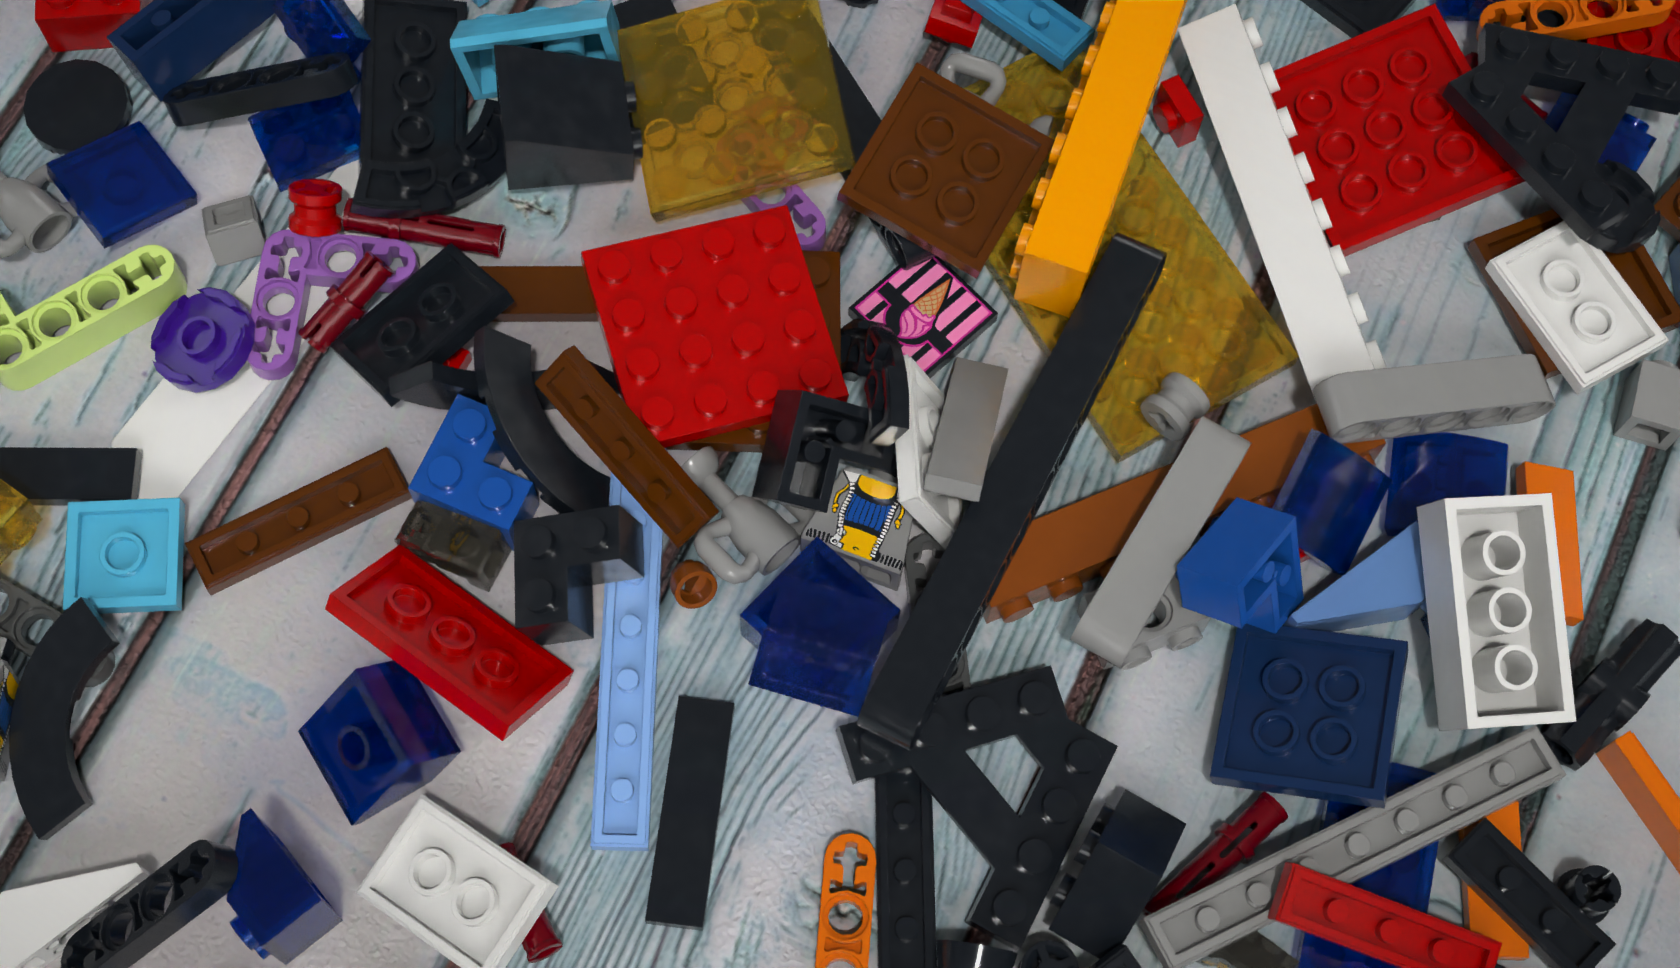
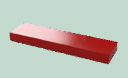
M1285 862L1268 914V919L1397 968H1495L1502 943L1292 862Z

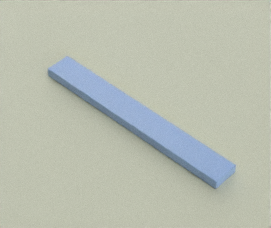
M611 472L609 506L620 505L643 525L644 578L605 583L590 847L592 850L649 851L664 532Z

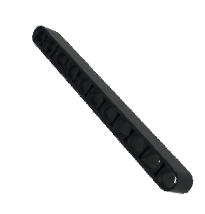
M1119 232L1114 235L987 471L979 502L971 501L868 693L858 717L857 725L909 751L917 743L1155 288L1165 265L1167 252Z

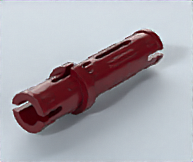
M348 198L343 213L344 231L367 233L388 237L389 239L405 240L444 248L452 243L461 251L494 256V258H500L504 249L506 229L503 224L484 223L441 214L394 219L370 217L350 212L353 198Z
M1262 792L1258 799L1230 824L1222 823L1215 829L1216 838L1184 866L1145 905L1142 911L1143 915L1146 917L1225 878L1240 862L1248 864L1255 857L1254 849L1279 824L1284 823L1288 819V814L1282 805L1270 794ZM1250 827L1252 829L1251 833L1229 854L1221 858L1220 853L1246 828ZM1208 867L1210 869L1209 873L1181 899H1178L1177 894L1204 868Z

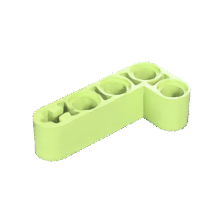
M159 245L140 247L18 315L0 293V383L13 391L29 389L162 315L173 301L187 293V282L173 255L166 248ZM136 287L137 291L132 294L130 290ZM118 299L113 307L100 310L107 301ZM71 325L63 335L52 337L54 332L60 327ZM22 352L17 360L10 364H4L10 355Z

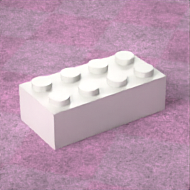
M1552 493L1446 498L1418 506L1417 516L1439 731L1576 722Z

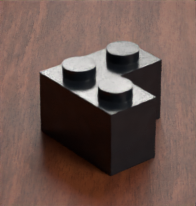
M778 390L752 497L798 509L827 513L838 464L842 463L860 469L889 472L895 450V442L889 447L870 444L868 408L804 390Z
M620 505L514 521L515 629L542 646L593 639L592 585L644 578L643 525Z
M1126 789L1115 808L1104 803L1074 858L1075 861L1083 865L1077 878L1066 873L1049 902L1059 908L1049 930L1098 959H1101L1120 943L1123 944L1160 882L1186 823Z

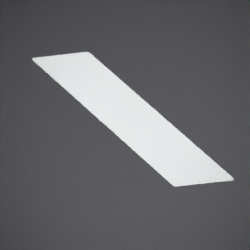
M355 146L327 179L340 184L342 187V200L337 204V213L342 217V229L337 234L381 238L378 235L344 231L343 213L348 198H353L358 180L359 147ZM289 248L286 256H279L284 267L283 278L291 280L288 269L291 258L299 257L296 248ZM338 251L329 258L327 267L335 272H345L354 265L356 256L349 251ZM260 262L232 294L233 297L249 309L250 314ZM311 286L304 326L329 298L326 292L330 287ZM276 294L268 300L266 311L275 316L284 315L293 308L295 300L289 294ZM269 329L272 335L271 347L268 352H260L265 363L272 362L274 355L283 354L276 343L277 331ZM248 360L232 379L216 389L194 393L181 390L163 378L111 442L112 448H137L142 454L137 499L178 498L272 380L260 378L255 374Z

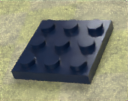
M1247 623L1242 629L1237 627L1210 772L1212 784L1385 809L1409 651L1408 641L1282 626L1276 634Z

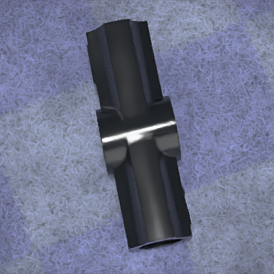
M1645 619L1633 629L1610 658H1604L1573 691L1575 696L1576 722L1551 723L1542 733L1560 765H1565L1574 771L1581 768L1590 760L1595 751L1603 745L1606 738L1614 730L1616 732L1620 730L1648 701L1651 696L1648 691L1680 656L1678 636L1667 626Z

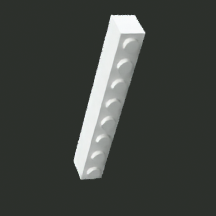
M1233 4L1177 28L1311 391L1321 381L1340 373L1387 368L1376 339L1366 343L1360 324L1368 322L1369 319L1358 291L1347 294L1341 277L1351 274L1340 244L1331 248L1328 244L1324 230L1333 227L1322 197L1312 201L1306 184L1315 181L1304 151L1296 155L1293 152L1289 138L1298 134L1287 106L1277 109L1272 97V93L1281 89L1270 61L1260 65L1255 49L1264 45L1253 17L1243 20L1236 4Z

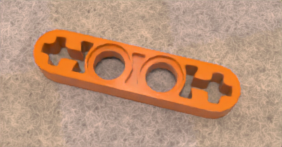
M1650 0L1499 1L1488 5L1482 11L1476 29V39L1478 41L1479 34L1485 23L1493 24V22H1500L1501 26L1574 41L1646 28L1663 23L1669 17L1676 0H1660L1658 6H1653ZM1593 1L1607 2L1614 9V15L1608 18L1596 17L1589 12L1587 5ZM1627 6H1631L1629 12L1626 11ZM1544 10L1556 11L1562 15L1564 24L1559 27L1544 26L1538 20L1537 14ZM1522 16L1526 17L1525 22H1520Z
M854 833L842 834L834 838L827 847L824 857L815 968H827L830 964L837 961L847 962L854 968H868L876 854L872 844L861 835ZM852 847L857 849V858L866 860V866H857L855 870L853 889L865 887V896L849 890L834 893L829 891L831 884L842 888L843 865L834 863L833 859L834 857H843L845 848ZM848 903L854 905L860 911L862 924L856 932L843 935L832 929L828 917L830 911L835 906Z

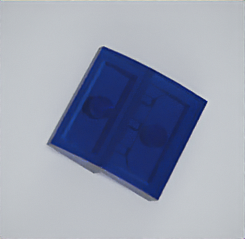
M1311 429L1272 509L1296 516L1300 552L1305 553L1324 569L1343 576L1347 573L1392 479L1346 446L1320 431Z
M1448 432L1393 438L1384 526L1387 536H1397L1415 521L1418 523V506L1446 498L1505 495L1509 457L1508 444Z
M782 574L767 629H764L748 685L859 717L876 668L893 606Z

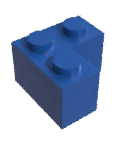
M457 394L408 490L418 511L455 527L458 526L460 529L463 528L467 532L472 531L474 535L514 551V521L533 518L540 505L534 483L499 468L505 455L492 433L496 430L488 406Z
M1236 497L1221 516H1216L1211 521L1206 533L1191 550H1188L1185 557L1177 565L1176 578L1180 585L1182 607L1241 629L1247 623L1276 634L1304 600L1296 516Z

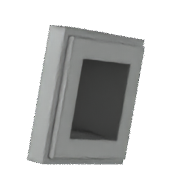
M253 195L201 209L205 236L218 266L262 255L266 241Z

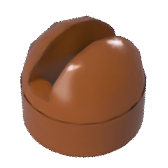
M688 559L677 564L671 571L669 578L670 589L676 601L682 607L688 609L700 608L709 603L715 596L717 581L711 570L702 562Z

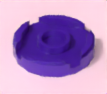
M212 287L197 289L200 292L199 294H195L190 298L186 295L181 296L173 301L159 317L151 336V349L155 351L156 360L153 363L156 371L178 389L194 393L216 389L232 379L249 357L254 345V321L249 309L226 290Z

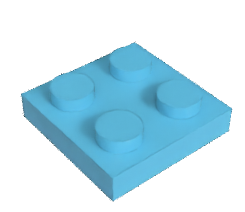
M156 498L68 502L63 610L68 609L80 597L89 599L99 614L182 610L185 503L182 499Z

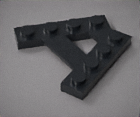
M1485 23L1478 37V66L1449 82L1442 97L1586 242L1621 220L1630 208L1593 170L1628 106L1673 115L1679 114L1680 62ZM1528 85L1578 95L1557 132L1521 98Z
M1051 665L940 697L920 738L911 751L859 727L857 721L839 726L836 729V733L852 785L910 768L986 860L991 870L965 923L1014 950L1021 949L1118 746L1068 718ZM1013 737L1019 740L1041 768L1018 815L965 751Z

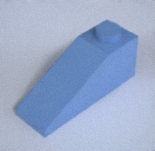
M1417 521L1292 613L1283 626L1334 632L1405 620L1419 608L1427 615Z

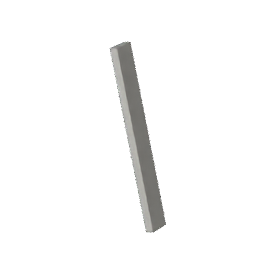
M1535 725L1386 798L1385 809L1368 807L1142 918L1139 923L1163 968H1184L1276 922L1268 919V914L1285 862H1292L1347 884H1352L1559 781L1566 776V773Z

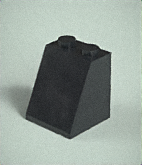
M494 45L497 99L508 190L633 179L634 159H643V145L640 127H630L629 113L637 111L634 81L624 82L622 62L511 45Z

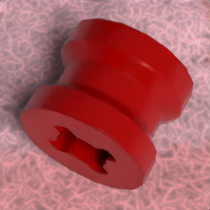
M302 179L289 184L288 198L294 203V211L288 217V228L292 232L304 236L323 237L334 235L341 231L342 217L337 213V204L342 200V187L340 184L324 179Z

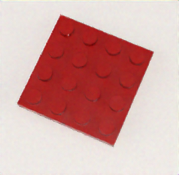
M1435 3L1274 70L1281 90L1272 93V97L1277 109L1287 106L1298 134L1289 138L1293 152L1296 155L1304 151L1315 181L1306 184L1312 201L1322 197L1333 227L1324 230L1330 248L1340 244L1345 257L1525 182L1442 97L1449 82L1472 69Z
M787 205L581 251V263L621 399L664 448L770 422L778 390H804L847 402L848 390Z

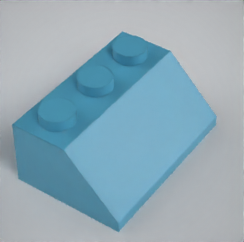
M584 0L576 5L556 8L534 7L526 12L506 15L483 14L476 19L459 21L450 38V49L474 100L497 97L494 45H511L620 61L623 68L620 25L612 0Z

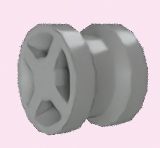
M1171 372L1162 380L1160 384L1161 390L1158 394L1148 395L1141 403L1140 409L1146 421L1156 431L1168 439L1180 441L1189 433V423L1193 419L1201 418L1207 413L1210 408V402L1205 392L1194 381L1181 373Z

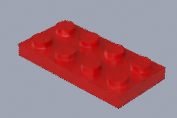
M401 544L330 593L325 607L326 611L501 741L509 737L568 686L574 672L573 669L515 629L510 623Z

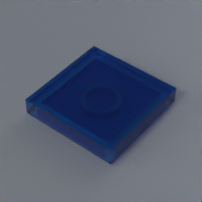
M137 121L46 163L48 176L104 249L197 205V193L141 121Z

